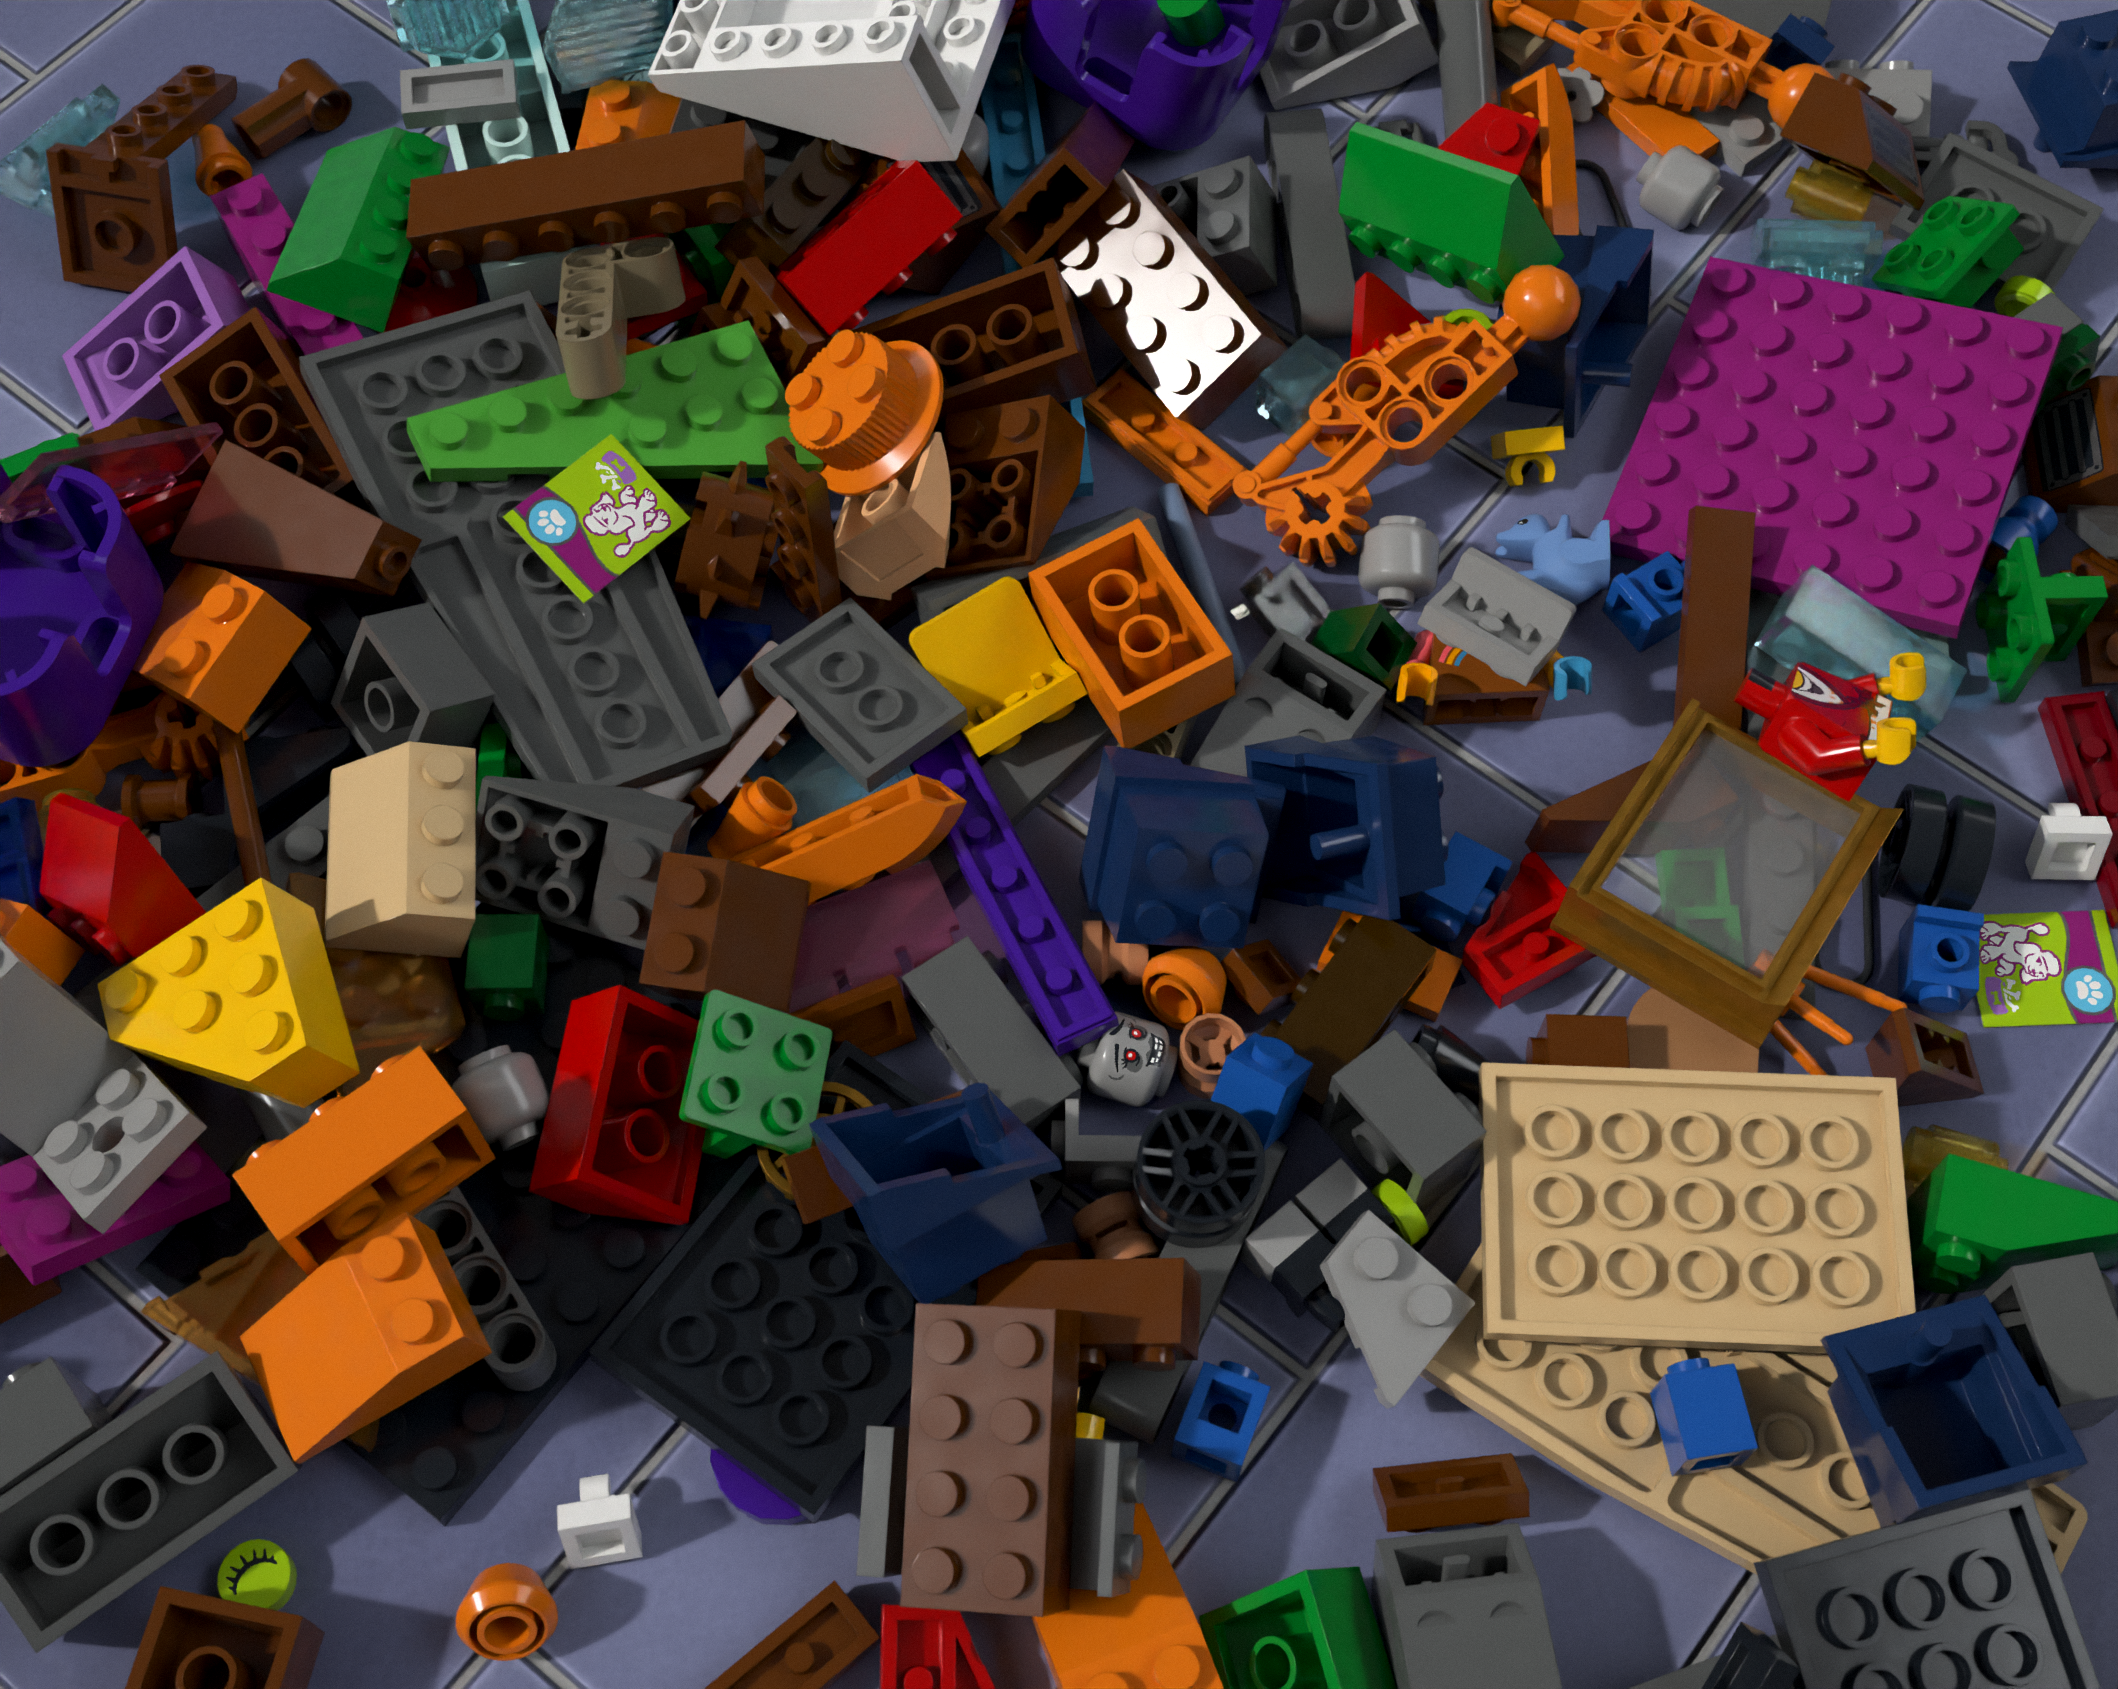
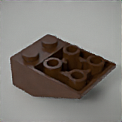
M1051 395L947 414L943 443L947 455L951 486L949 548L945 568L935 567L925 574L927 579L937 580L1034 565L1080 482L1086 430Z

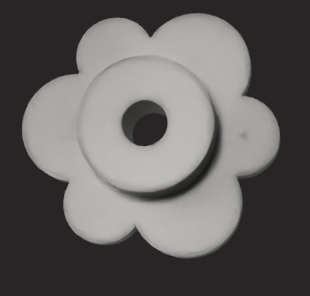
M1581 67L1576 68L1573 72L1566 68H1558L1557 70L1568 100L1571 96H1576L1575 100L1569 101L1573 122L1576 121L1580 124L1589 122L1593 117L1592 108L1600 105L1604 99L1605 91L1602 84L1596 80H1591V73Z

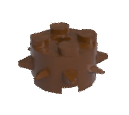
M740 460L730 478L703 471L695 498L697 500L696 507L693 510L681 553L674 591L699 597L700 620L702 621L707 620L717 602L745 610L746 608L754 611L759 610L770 561L779 533L771 518V513L775 511L772 494L768 488L747 483L746 462Z

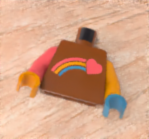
M1426 629L1416 634L1414 640L1417 642V645L1407 663L1400 669L1396 701L1404 703L1406 696L1423 698V725L1539 721L1550 691L1549 686L1553 688V696L1557 701L1567 698L1568 689L1583 691L1585 695L1592 694V664L1583 657H1564L1556 650L1554 656L1527 686H1524L1513 679L1499 676L1489 665L1462 649L1450 647L1442 643L1434 633Z

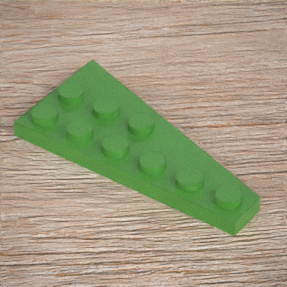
M749 320L626 355L625 384L619 391L609 396L598 399L576 398L570 392L566 373H562L407 418V434L430 482L507 481L512 474H549V480H551L610 434L625 447L654 479H701L703 471L734 472L740 460L746 462L747 478H765L769 471L765 446L781 436L786 437L794 445L797 462L807 473L813 470L820 473L824 465L821 459L795 441L789 427L790 416L788 414L790 413V405L785 400L786 391Z

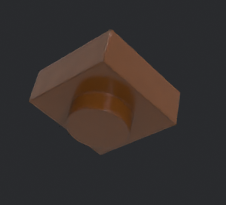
M1269 939L1244 945L1243 948H1234L1221 961L1220 964L1227 978L1231 981L1235 994L1242 1002L1252 1007L1257 1015L1294 1003L1290 999L1302 979Z

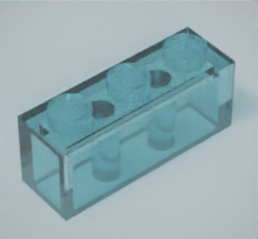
M1813 564L1780 596L1754 643L1755 646L1790 670H1793L1798 662H1805L1844 680L1875 673L1877 679L1890 677L1889 662L1893 656L1907 652L1922 654L1924 666L1926 667V689L1923 695L1913 701L1897 700L1891 694L1883 696L1893 701L1889 718L1904 717L1915 720L1916 742L1942 722L1967 672L1966 668Z

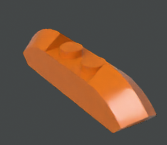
M1552 63L1500 92L1501 107L1540 120L1541 128L1520 178L1553 235H1578L1579 214L1573 119L1564 85L1555 64Z
M915 774L728 860L809 881L811 883L807 910H809L817 902V899L839 889H857L871 881L879 871L885 869L892 876H895L915 865L934 850L947 836L959 819L967 801L941 781Z

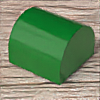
M1157 0V4L1173 37L1182 45L1189 47L1204 45L1213 40L1226 26L1225 18L1216 0Z

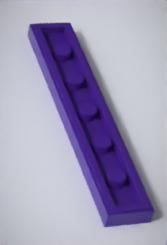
M958 730L907 766V769L911 776L919 774L941 781L967 801L959 819L944 839L1058 1056H1061L1100 1038L1106 1031L1119 1025L1118 1018L961 730Z

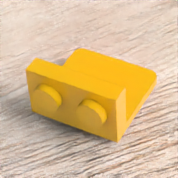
M1010 576L997 580L918 626L909 635V643L921 665L967 708L968 724L960 730L969 747L979 757L986 753L995 755L1010 749L1020 741L1022 737L1020 733L1040 721L1050 723L1061 719L1074 709V701L1088 694L1077 672L1060 659L1022 585Z

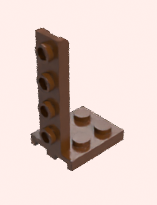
M206 65L185 66L141 103L133 106L117 122L108 126L103 133L85 147L55 143L46 150L64 281L134 292L178 252L168 160L164 159L236 99V76L215 73L214 68Z
M778 437L767 444L765 449L769 475L765 477V481L773 496L775 511L771 513V518L779 532L781 544L777 548L779 560L770 565L769 569L772 581L778 587L783 586L792 604L813 623L851 597L885 631L917 610L910 588L930 581L925 577V574L893 592L891 600L856 595L839 579L833 534L837 521L832 524L826 479L816 470L807 473L798 464L795 447L786 437Z

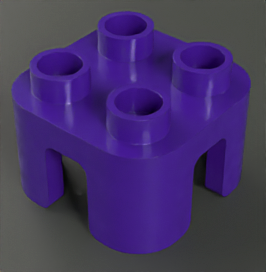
M1029 0L1021 33V51L1026 64L1040 80L1087 109L1096 101L1128 134L1146 145L1160 150H1186L1201 145L1216 132L1268 61L1291 0H1216L1225 18L1226 26L1213 40L1197 47L1185 46L1176 41L1157 4V0Z
M0 463V760L29 767L50 766L76 756L86 749L99 735L158 619L163 604V586L157 570L118 498L104 480L88 471L69 465H60L46 490V494L56 509L54 511L32 504L21 497Z

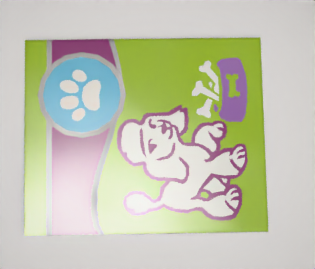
M612 434L503 516L583 604L691 519Z
M2105 910L1984 914V926L1980 930L1979 991L1976 993L1983 1028L2118 1023V964Z

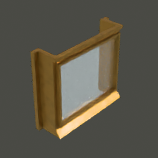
M1692 698L1570 883L1559 911L1549 928L1759 1050L1903 809L1881 808L1857 794H1854L1850 802L1838 797L1763 751L1757 744V739L1699 708L1701 702Z

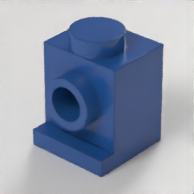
M1669 551L1664 552L1628 575L1622 572L1614 577L1602 611L1639 653L1680 629L1685 561L1679 563Z
M1455 831L1448 843V858L1444 862L1446 885L1421 891L1410 918L1421 923L1423 929L1434 938L1445 942H1455L1466 922L1476 927L1479 926L1493 899L1496 898L1513 861Z
M1918 904L1899 930L1897 1000L1919 1004L1922 1009L1934 1013L1963 1011L1979 991L1980 930L1984 926V914Z
M1204 1361L1176 1433L1171 1457L1237 1482L1271 1386L1258 1382L1259 1375L1244 1365L1231 1361H1221L1219 1366ZM1223 1410L1233 1417L1235 1425L1227 1430L1211 1424L1208 1417L1215 1411Z

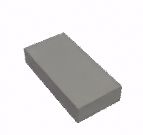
M514 59L400 70L401 114L406 129L520 118L518 74Z

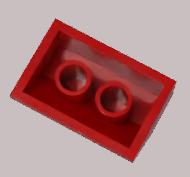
M918 160L896 161L786 259L772 275L807 318L822 333L831 335L837 329L839 332L842 330H852L868 315L869 311L864 305L880 290L888 296L911 277L913 272L908 265L926 251L931 257L954 239L957 233L952 226L963 215Z
M62 792L50 800L39 892L53 908L46 915L49 922L73 941H79L95 956L102 952L115 966L121 967L125 962L129 964L207 913L131 818Z
M622 985L572 1000L529 1192L588 1214L676 1225L689 1222L706 1128L682 1121L679 1117V1111L698 1029V1020Z

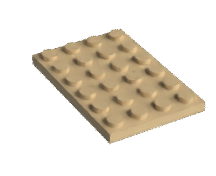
M1481 1063L1478 1071L1479 1113L1483 1119L1482 1126L1487 1131L1480 1146L1484 1339L1827 1353L1820 1341L1824 1336L1916 1313L1896 1078Z

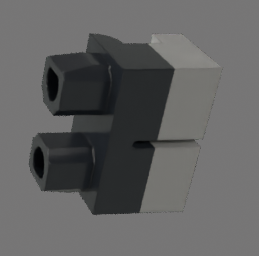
M1340 1158L1298 1193L1294 1203L1290 1200L1245 1238L1240 1260L1259 1279L1264 1276L1285 1297L1287 1305L1298 1318L1308 1310L1314 1318L1336 1333L1345 1325V1312L1341 1303L1332 1296L1320 1269V1264L1365 1211L1370 1210L1390 1229H1392L1395 1219Z

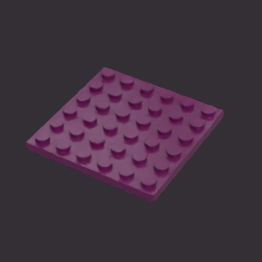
M1710 256L1602 520H1609L1610 554L1648 563L1664 552L1669 551L1680 563L1685 561L1688 514L1691 508L1694 506H1705L1754 512L1756 516L1751 574L1752 589L1957 639L2056 357L2063 327Z

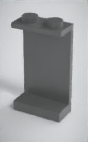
M867 1426L856 1576L886 1578L902 1575L909 1426ZM1076 1438L1070 1588L1095 1590L1097 1591V1596L1115 1597L1129 1593L1131 1580H1138L1143 1561V1543L1139 1534H1133L1135 1504H1141L1145 1496L1147 1469L1145 1460L1137 1458L1138 1442Z

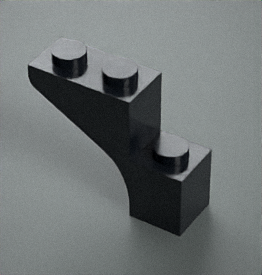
M319 726L303 734L278 738L257 736L244 741L264 844L330 795V775L332 769L364 758L356 739L347 727ZM224 778L225 814L195 813L184 817L181 821L160 824L161 857L195 899L240 865Z

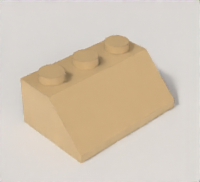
M409 741L332 769L329 795L325 947L461 958L475 921L476 748Z

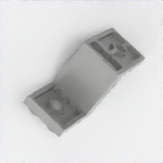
M0 934V1133L32 1156L82 1219L104 1234L197 1139L207 1126L138 1052L110 1040L106 1023L17 952Z

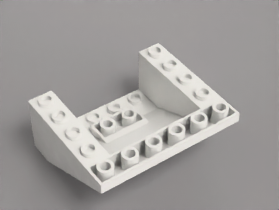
M680 0L648 76L659 92L829 141L834 139L840 144L895 160H918L919 162L957 161L1015 0Z

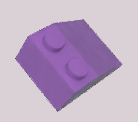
M184 246L62 355L95 431L135 416L159 420L179 412L159 375L250 310L233 275L189 247Z

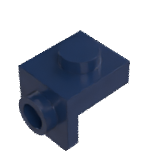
M1790 13L1770 37L1773 41L1765 63L1781 71H1785L1790 66L1803 63L1821 66L1835 46L1826 40L1828 33L1816 21L1806 16H1801L1798 19Z

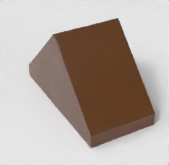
M1903 1007L1891 1012L1865 1047L1873 1077L1896 1078L1898 1107L1969 1099L1985 1094L1967 1033Z

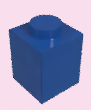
M1253 1033L1227 1055L1210 1101L1226 1105L1246 1118L1256 1130L1265 1151L1288 1130L1314 1063L1295 1054L1291 1046L1282 1040L1267 1036L1263 1037Z
M1693 1358L1667 1367L1668 1374H1664L1650 1392L1671 1476L1742 1465L1758 1449L1735 1363L1711 1367L1708 1358Z

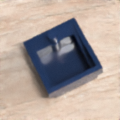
M2118 10L2059 22L2038 60L2031 62L2010 61L2007 69L2039 127L2033 145L2040 152L2047 153L2052 151L2060 168H2118Z
M1597 225L1595 236L1553 235L1565 255L1556 267L1567 272L1579 288L1581 304L1578 317L1567 333L1552 341L1532 342L1529 340L1513 355L1518 375L1506 385V400L1564 410V437L1574 438L1605 385L1630 387L1633 363L1629 362L1645 336L1649 322L1654 229ZM1503 303L1499 306L1497 321L1504 315Z
M1298 735L1244 746L1247 777L1284 784L1286 788V795L1262 897L1305 907L1320 905L1370 917L1394 920L1401 918L1400 897L1446 885L1444 862L1448 858V842L1444 831L1441 829L1439 799L1443 795L1444 784L1441 771L1436 764V756L1376 736L1320 743Z
M1104 746L1079 874V882L1089 911L1102 912L1116 943L1243 948L1249 923L1256 924L1286 795L1284 784L1184 765L1178 758L1117 746Z
M985 1083L971 1084L962 1091L961 1096L896 1111H892L887 1103L821 1117L809 1123L830 1177L853 1204L870 1242L921 1304H930L937 1299L955 1294L966 1283L999 1265L1017 1260L1025 1251L1047 1240L1030 1180L1040 1174L1062 1170L1060 1160L989 1090L988 1085Z
M1986 1295L1824 1336L1820 1340L1838 1374V1377L1827 1392L1880 1527L1895 1523L1897 1525L2062 1481L2088 1464L2081 1446L2045 1386L2039 1387Z

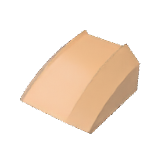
M941 432L931 434L927 444L913 463L889 484L868 494L845 497L833 534L839 579L856 595L891 600L893 592L933 568H945L950 536L951 486L947 455Z

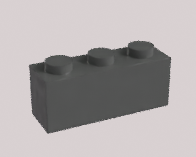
M966 936L902 976L906 1005L966 1087L979 1082L987 1084L989 1090L1040 1138L1051 1131V1120H1065V1099H1079L1080 1112V1085L1084 1083L1083 1076L1068 1053L1058 1056L1042 1036L1046 1031L1032 1005L1025 999L1018 1003L1005 985L1008 983V977L995 955L989 950L981 954L970 938Z

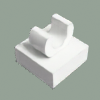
M2049 803L2047 808L2049 815L2041 816L2025 860L2031 879L2095 880L2113 835L2106 816H2081L2080 809L2075 803Z
M609 1474L580 1478L581 1501L557 1505L558 1533L570 1569L643 1557L641 1530L630 1493L611 1495Z

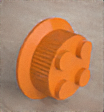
M842 330L832 338L826 348H823L821 352L817 353L816 357L812 358V362L808 363L803 373L795 376L788 384L785 400L790 405V413L788 414L790 416L789 427L795 441L823 461L824 465L820 474L826 479L828 489L845 496L868 494L896 479L921 453L933 433L939 418L943 402L944 383L937 360L923 346L903 340L884 343L878 337L867 332L864 334L863 332L854 333L851 330Z

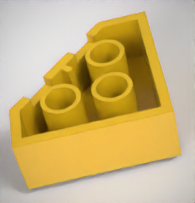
M262 877L97 984L109 1039L165 1066L184 1072H193L249 1092H258L301 1108L309 1106L360 1073L315 910Z

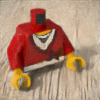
M1915 652L1895 655L1889 662L1890 677L1878 679L1875 673L1844 680L1805 662H1798L1783 684L1751 668L1739 687L1733 702L1765 718L1757 743L1763 751L1838 797L1850 802L1877 760L1888 765L1900 764L1908 758L1911 751L1916 747L1915 720L1904 717L1889 718L1893 701L1883 696L1891 694L1893 698L1902 701H1913L1920 698L1926 689L1924 657L1922 654Z

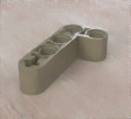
M648 237L577 250L564 257L561 267L556 337L572 396L579 399H598L619 391L626 381L627 319L670 311L684 303L686 299L674 243L671 239L666 237Z

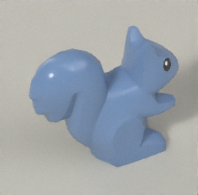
M1536 513L1523 517L1510 530L1496 535V541L1502 545L1495 551L1497 557L1533 563L1532 570L1520 571L1518 573L1573 603L1575 606L1587 601L1598 591L1609 589L1611 560L1609 520L1598 522L1589 538H1575L1572 536L1569 515H1562L1557 527L1550 531L1547 519L1543 515Z

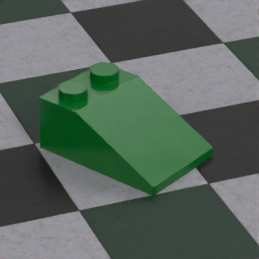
M1950 1153L1946 1155L1907 1199L1913 1279H1915L1917 1286L1930 1292L1951 1294L1957 1291L1963 1293L1988 1289L2013 1266L2090 1252L2094 1253L2100 1271L2108 1270L2118 1261V1201Z

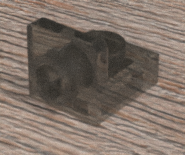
M1294 562L1274 573L1267 566L1263 567L1240 586L1239 591L1244 595V598L1230 610L1237 620L1251 614L1270 638L1281 627L1310 645L1329 612L1333 611Z

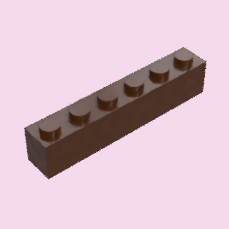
M742 120L411 179L406 239L433 272L439 270L451 271L462 266L492 261H510L516 257L551 251L564 252L574 247L604 242L617 243L628 238L663 232L676 233L683 229L716 223H734L740 219L764 215L765 155L746 121Z

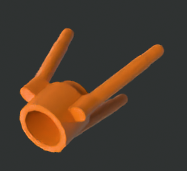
M1764 948L1747 972L1761 979L1775 955ZM1813 965L1809 966L1803 977L1891 1012L1903 1007L1907 1008L1906 1003ZM1800 982L1780 1016L1783 1017L1791 1009L1841 1044L1847 1046L1852 1044L1853 1035L1799 997L1806 984ZM1777 1019L1770 1033L1810 1075H1828L1813 1056Z

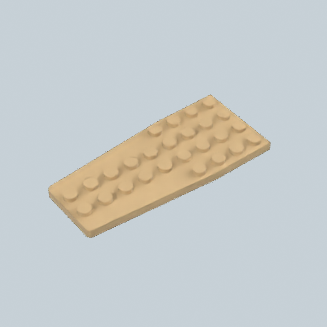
M1482 1243L1480 1244L1455 1284L1475 1304L1419 1376L1587 1484L1756 1575L1755 1562L1880 1528L1827 1392L1838 1377L1837 1371L1827 1353L1484 1339ZM1693 1358H1708L1711 1367L1735 1363L1758 1449L1740 1466L1672 1477L1650 1392L1664 1374H1668L1667 1367L1674 1363ZM2051 1483L2030 1490L2061 1575L2087 1523L2088 1515L2085 1507L2079 1501Z

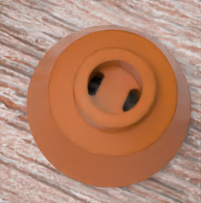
M1181 946L1150 959L1142 976L1141 985L1145 1002L1151 1012L1166 1025L1184 1030L1185 1026L1197 1016L1207 1013H1221L1227 978L1219 960L1211 952L1196 946Z
M516 1563L498 1564L482 1571L474 1579L456 1613V1631L461 1641L477 1654L497 1661L516 1660L530 1655L550 1639L558 1623L557 1605L541 1577L533 1569Z

